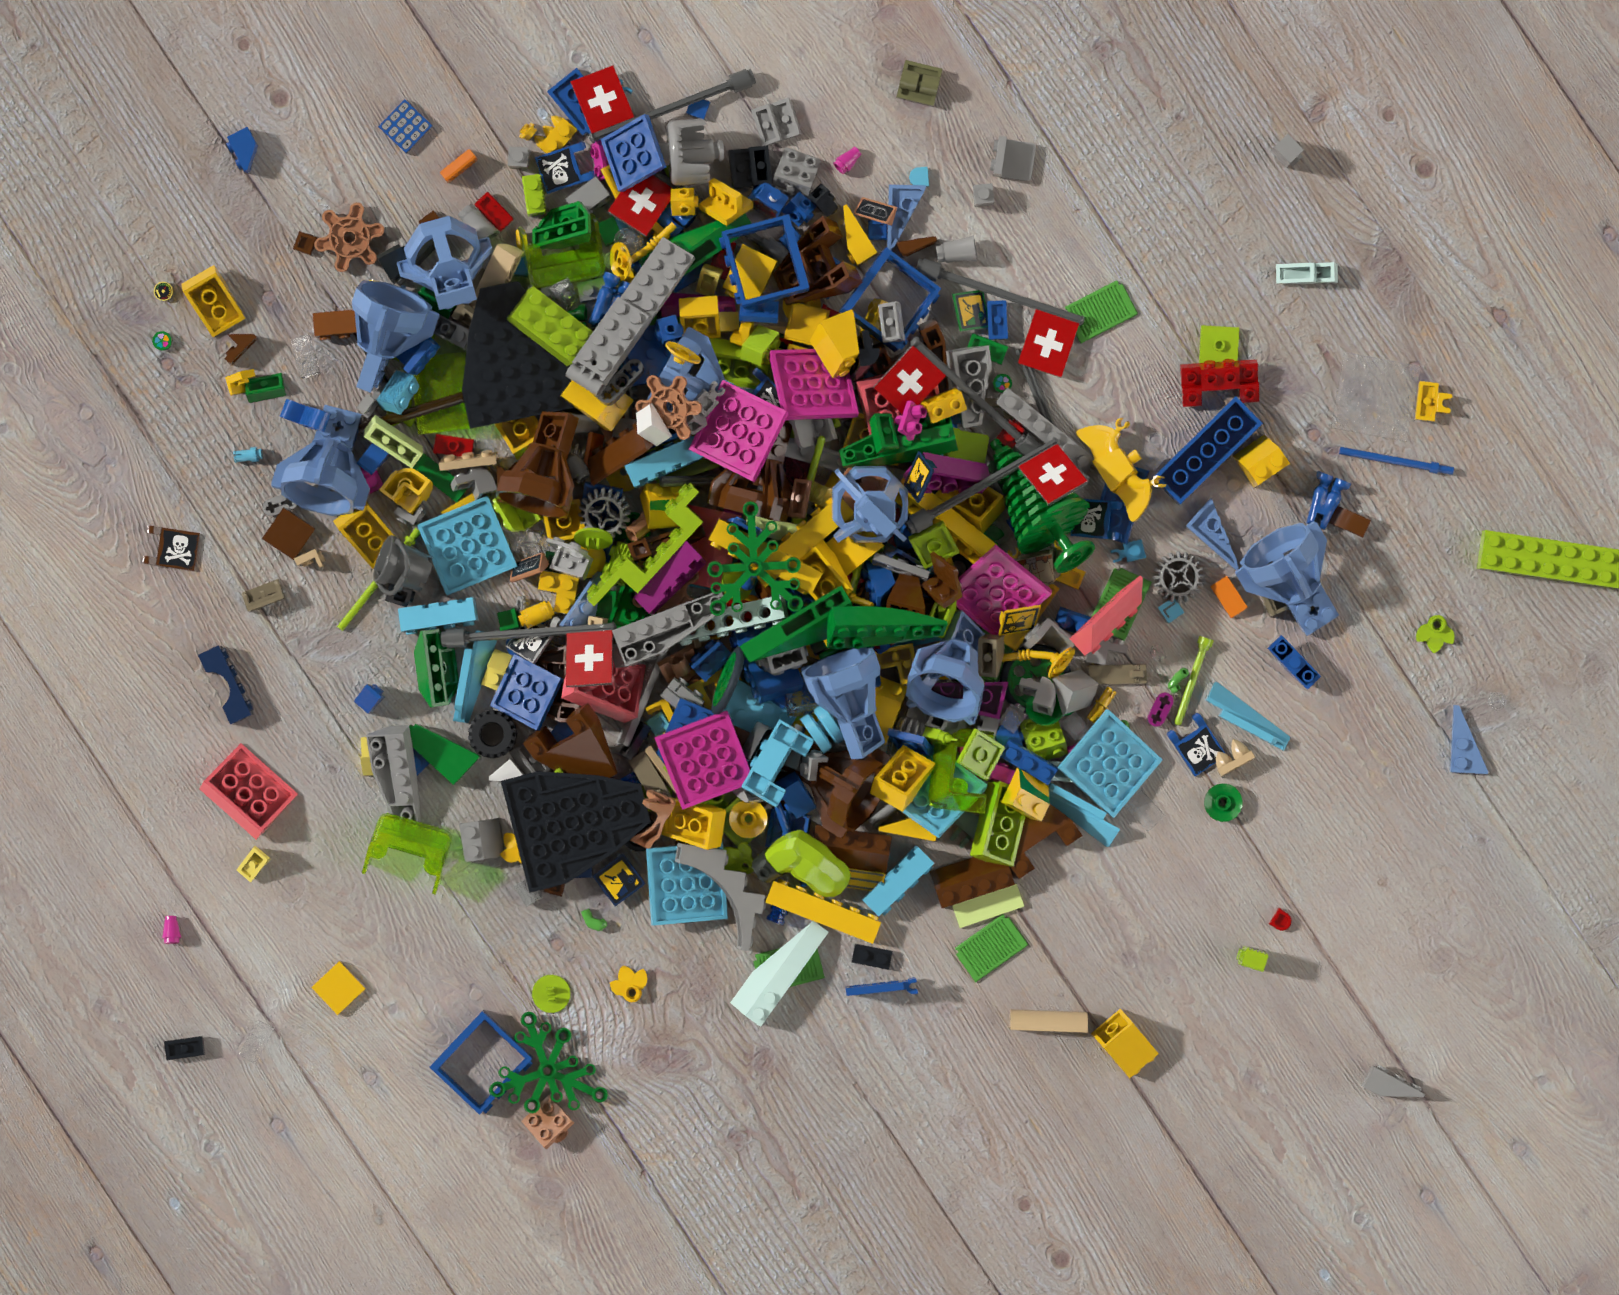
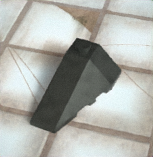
M433 238L420 248L416 257L417 266H420L436 249ZM399 244L377 255L379 262L393 285L396 283L401 284L407 280V278L400 277L397 262L407 259L404 251L405 246L400 247Z

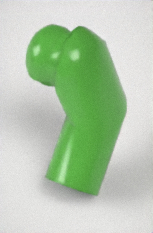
M1182 668L1174 674L1168 683V689L1173 694L1181 689L1178 683L1189 675V671L1186 668Z
M589 908L581 911L588 928L602 931L607 927L606 920L603 918L600 920L593 918Z

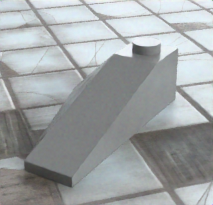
M989 346L965 347L946 351L948 367L985 400L986 389H988L989 384L988 376L992 365ZM951 381L952 387L962 392L967 407L966 411L959 413L962 428L982 425L984 410Z

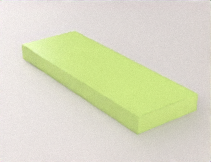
M1015 884L954 904L952 907L959 928L1024 907L1018 886Z

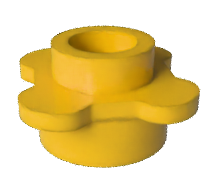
M526 123L519 131L521 133L519 137L524 138L526 141L531 139L537 131L534 127L535 124L530 123L528 125Z

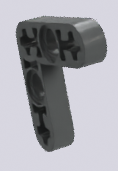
M638 359L628 361L609 381L600 396L593 395L606 406L615 404L643 375L645 370L643 364ZM633 365H634L635 367L638 366L639 371H638V372H636V371H633V372H632V368H631V367H632ZM625 372H627L628 374H630L632 378L629 379V377L625 374ZM618 379H627L626 385L618 387L616 384ZM612 386H614L615 389L619 392L616 393L615 390L613 391ZM611 393L612 398L610 400L608 398L605 399L604 394Z

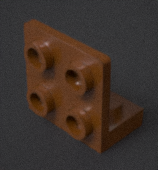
M933 551L930 553L935 575L920 586L922 592L945 609L962 597V585L958 579L959 572L953 564L950 565L943 556H939Z

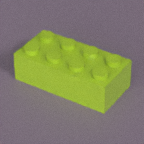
M534 286L526 291L506 319L566 366L573 364L572 361L593 333L588 327Z

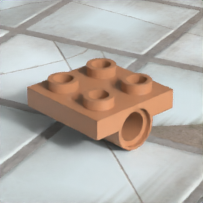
M691 645L657 662L668 684L674 678L679 679L680 677L689 685L702 679L689 665L691 663L690 659L695 655Z
M550 1095L540 1103V1109L536 1113L528 1114L521 1121L545 1149H548L554 1142L559 1143L564 1140L568 1135L567 1130L574 1124L559 1104L551 1101Z

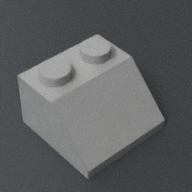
M499 818L459 824L465 862L500 857V853L504 849Z

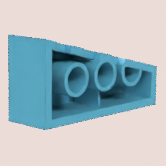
M690 434L688 439H681V442L676 444L673 442L663 446L662 450L648 452L645 454L646 457L641 459L635 458L628 465H625L634 488L637 489L659 479L661 476L668 475L705 458L689 450L695 436Z
M473 597L466 598L465 600H451L445 603L438 602L398 609L401 632L406 631V635L417 634L419 629L434 630L440 626H444V629L456 628L455 624L463 623V627L475 625L474 622L478 621L476 600Z
M915 845L885 875L884 883L881 881L862 900L878 916L881 914L885 916L892 909L890 905L895 901L899 902L905 896L904 892L908 888L912 889L919 882L918 879L923 874L926 875L933 868L934 862Z

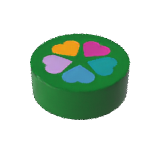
M159 331L153 336L152 343L156 349L165 351L171 347L172 337L167 332Z
M999 374L993 380V387L998 393H1003L1007 388L1011 389L1012 380L1006 374Z

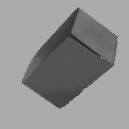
M758 721L756 722L742 747L748 761L752 762L755 756H759L762 751L760 750V742L763 743L765 739L768 740L774 730L773 728Z

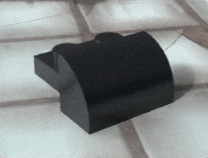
M768 145L728 151L732 189L754 188L763 183L773 184Z
M861 331L857 337L859 354L855 360L856 362L850 368L852 383L863 379L879 357L880 350L879 348H873V339L870 338L869 331Z

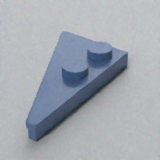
M889 184L888 205L897 207L892 226L888 225L887 248L893 251L920 201L926 185Z
M1210 498L1188 522L1186 527L1233 569L1237 570L1239 568L1237 559L1232 551L1213 500Z
M597 571L592 576L561 622V627L587 625L588 616H596L598 603L593 606L588 601L587 590L594 583L597 585L601 581V572Z
M1453 705L1450 772L1488 774L1486 765L1460 706Z

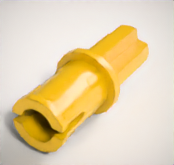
M1107 686L1100 698L1095 700L1096 704L1087 715V719L1095 723L1105 709H1108L1107 706L1117 692L1112 691L1113 689Z

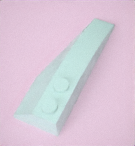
M812 921L756 968L730 1003L761 1027L829 931L815 921Z

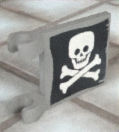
M554 617L550 627H561V619ZM540 623L528 629L548 627ZM520 625V627H519L517 630L527 629V628H526V626H523V627H522V626ZM554 636L510 639L506 647L535 665Z

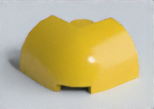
M403 468L398 471L395 470L379 491L413 515L422 501H427L433 489V483L417 470Z

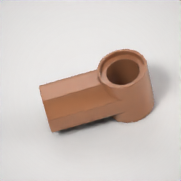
M643 512L636 521L626 527L625 532L631 541H637L647 533L654 532L658 528L648 529Z

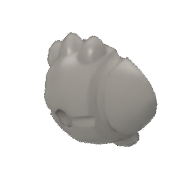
M523 595L518 596L516 600L517 615L520 616V611L531 607L530 600Z

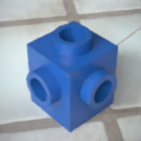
M799 191L782 210V213L785 215L789 214L791 221L799 227L803 222L808 223L814 216L812 212L817 206Z
M676 315L657 319L655 323V338L657 341H660L661 346H665L668 341L678 343L684 334L681 324H678Z

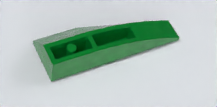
M743 214L728 226L715 221L669 238V241L695 257V260L684 275L722 250L719 238L722 237V231L752 224L747 215ZM739 237L729 239L730 243H732ZM653 251L638 260L641 267Z
M927 412L926 417L919 420V423L922 424L921 433L915 434L914 440L908 441L904 434L898 432L899 425L894 423L900 447L898 450L877 454L871 434L839 450L843 468L884 466L915 460L918 451L936 455L958 451L951 417L932 423Z
M841 585L739 647L750 663L826 640L827 620L831 608L852 606V602Z
M832 607L827 620V648L859 649L943 636L948 623L945 620L887 607Z

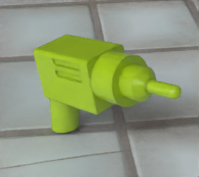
M926 727L922 735L933 745H944V743L958 741V739L952 738L949 732L932 727Z

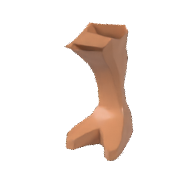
M647 790L646 795L649 799L645 798L642 804L655 811L658 817L651 826L639 831L630 839V841L638 843L646 849L651 848L653 843L660 838L664 823L676 804L675 799L653 790Z

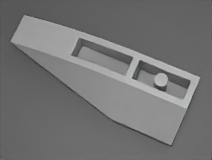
M722 592L719 594L710 593L612 630L625 666L627 667L662 654L713 619L715 615L710 611V604L712 601L720 599L723 596ZM720 604L714 605V608L716 610H720L722 608Z
M409 725L389 726L366 735L372 773L402 841H420L419 793Z

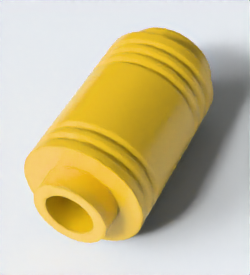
M543 601L520 611L521 615L518 616L521 626H526L528 629L552 619L555 613L550 602Z

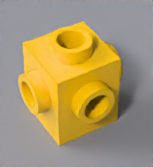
M694 188L671 189L672 216L695 215V207H699V198L695 196Z

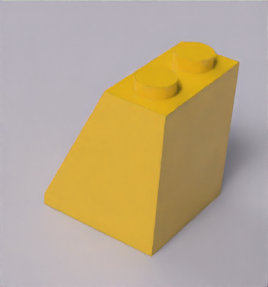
M742 244L735 262L745 298L748 300L763 295L777 267V261ZM730 270L722 288L726 290V295L735 298L734 293H737L735 285H731L729 275L732 272Z
M852 309L820 321L810 339V343L832 378L847 375L859 354L855 318Z
M1265 434L1233 455V458L1253 487L1258 486L1290 464L1281 449Z
M1121 1009L1091 1033L1129 1078L1138 1074L1141 1068L1147 1063L1152 1062L1159 1054Z

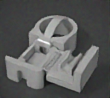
M380 383L379 388L374 389L373 396L371 397L366 394L357 406L361 411L360 413L367 419H370L378 408L377 398L387 383Z

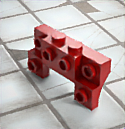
M1225 359L1223 362L1207 360L1204 363L1180 364L1183 407L1202 406V391L1239 389V397L1242 403L1260 402L1257 359L1238 361Z

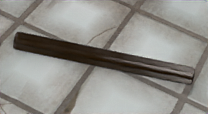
M458 392L404 409L402 414L391 413L379 418L390 425H394L462 404L464 399L462 392ZM371 420L359 424L361 434H364V429Z

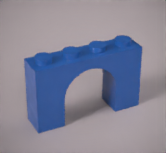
M766 623V627L754 629V626L748 627L747 631L742 633L732 631L729 638L732 648H736L772 627L773 623ZM746 657L744 659V677L747 682H750L752 696L754 699H757L759 704L802 690L804 682L798 668H790L784 670V673L780 675H773L760 669L755 661L749 663Z

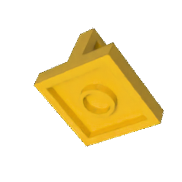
M715 178L709 181L710 196L699 203V210L726 226L753 208L752 200Z

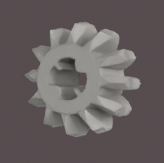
M900 717L895 728L899 731L922 736L927 725L907 717Z

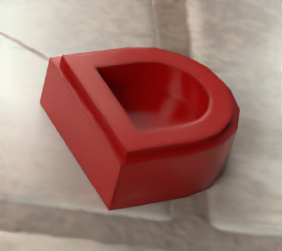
M1278 908L1268 924L1277 930L1285 931L1291 926L1292 919L1288 913Z

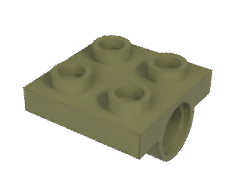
M905 60L896 98L934 107L943 69Z

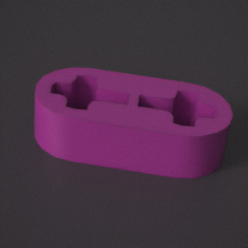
M1166 692L1158 694L1147 716V721L1151 726L1158 727L1164 723L1174 702L1172 695ZM1166 695L1170 703L1169 705L1165 704L1163 709H1161L1162 702L1159 699L1160 697L1164 698ZM1158 710H1160L1159 718H1161V721L1153 723L1151 715H1156Z

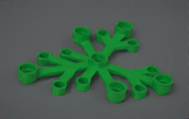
M748 501L743 506V513L747 516L748 537L739 530L737 524L730 523L727 526L728 534L734 535L749 549L750 557L740 549L738 543L731 542L728 545L729 553L736 555L743 563L721 564L718 561H712L708 565L707 571L712 577H719L722 572L745 571L735 583H712L711 591L714 594L726 592L720 599H716L710 604V611L715 616H720L725 612V605L732 597V610L740 612L743 609L740 588L751 576H759L771 586L772 600L770 606L773 610H778L782 606L779 594L788 601L787 605L791 611L797 612L803 607L802 598L798 595H792L785 589H798L800 586L798 578L793 577L790 580L776 581L765 571L786 569L790 573H796L801 567L800 560L797 557H790L786 561L764 562L772 552L778 550V542L775 540H770L759 556L757 555V548L771 533L777 530V523L775 521H768L766 528L756 538L755 516L758 513L759 507L754 501ZM749 505L754 506L755 510L753 512L747 510ZM770 523L775 525L774 530L768 529ZM732 525L735 526L736 531L730 532L729 527ZM775 543L776 548L770 549L769 544ZM736 545L737 551H731L730 546ZM795 561L797 566L792 568L789 563ZM752 563L758 565L756 570L751 569ZM717 565L719 571L714 572L712 566ZM796 580L798 585L796 587L791 586V581ZM716 584L719 585L720 590L715 591L713 589V586ZM794 599L799 601L798 606L792 605ZM775 600L779 601L780 605L774 607L772 602ZM740 603L741 608L735 609L733 605ZM720 604L722 608L720 610H716L714 608V605Z
M525 1012L521 1016L520 1021L528 1029L530 1037L520 1031L514 1035V1040L516 1043H524L535 1048L540 1062L538 1070L521 1076L510 1071L506 1066L501 1067L498 1075L503 1079H511V1081L492 1083L489 1087L490 1095L498 1098L506 1090L514 1088L513 1092L508 1095V1101L511 1104H516L520 1100V1094L525 1083L540 1078L531 1098L527 1099L524 1103V1109L529 1114H534L540 1109V1102L538 1100L546 1082L551 1091V1101L558 1103L562 1100L563 1095L558 1090L555 1079L562 1082L569 1101L568 1108L572 1111L580 1107V1102L576 1099L572 1087L591 1095L592 1099L597 1103L604 1102L608 1097V1092L605 1088H592L575 1080L585 1075H593L596 1071L593 1064H587L584 1068L566 1075L558 1072L567 1067L573 1068L578 1064L576 1056H570L566 1060L555 1064L563 1044L571 1039L570 1030L567 1028L557 1030L555 1034L556 1043L547 1060L542 1044L547 1034L551 1031V1025L548 1022L542 1023L539 1026L540 1032L538 1034L535 1028L536 1015L533 1012ZM525 1017H530L531 1023H526ZM543 1025L548 1026L547 1032L542 1030ZM560 1033H564L566 1035V1038L564 1040L560 1039ZM518 1034L523 1035L522 1041L517 1039ZM570 1058L575 1060L574 1065L569 1064ZM588 1066L592 1067V1073L586 1071ZM544 1068L550 1069L549 1075L544 1073ZM502 1069L507 1070V1076L501 1074ZM495 1086L499 1087L500 1092L498 1094L494 1093L493 1088ZM597 1092L602 1093L601 1099L596 1097ZM554 1093L559 1094V1100L553 1098ZM513 1094L517 1096V1101L515 1102L511 1100V1095ZM572 1101L577 1103L576 1108L571 1107ZM529 1103L534 1104L533 1110L528 1108Z

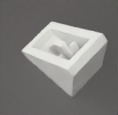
M652 403L636 413L638 435L655 446L672 437Z
M509 759L489 776V780L502 781L524 775V773L512 759Z

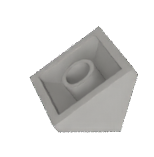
M1081 669L1052 678L1063 715L1092 705L1099 683Z

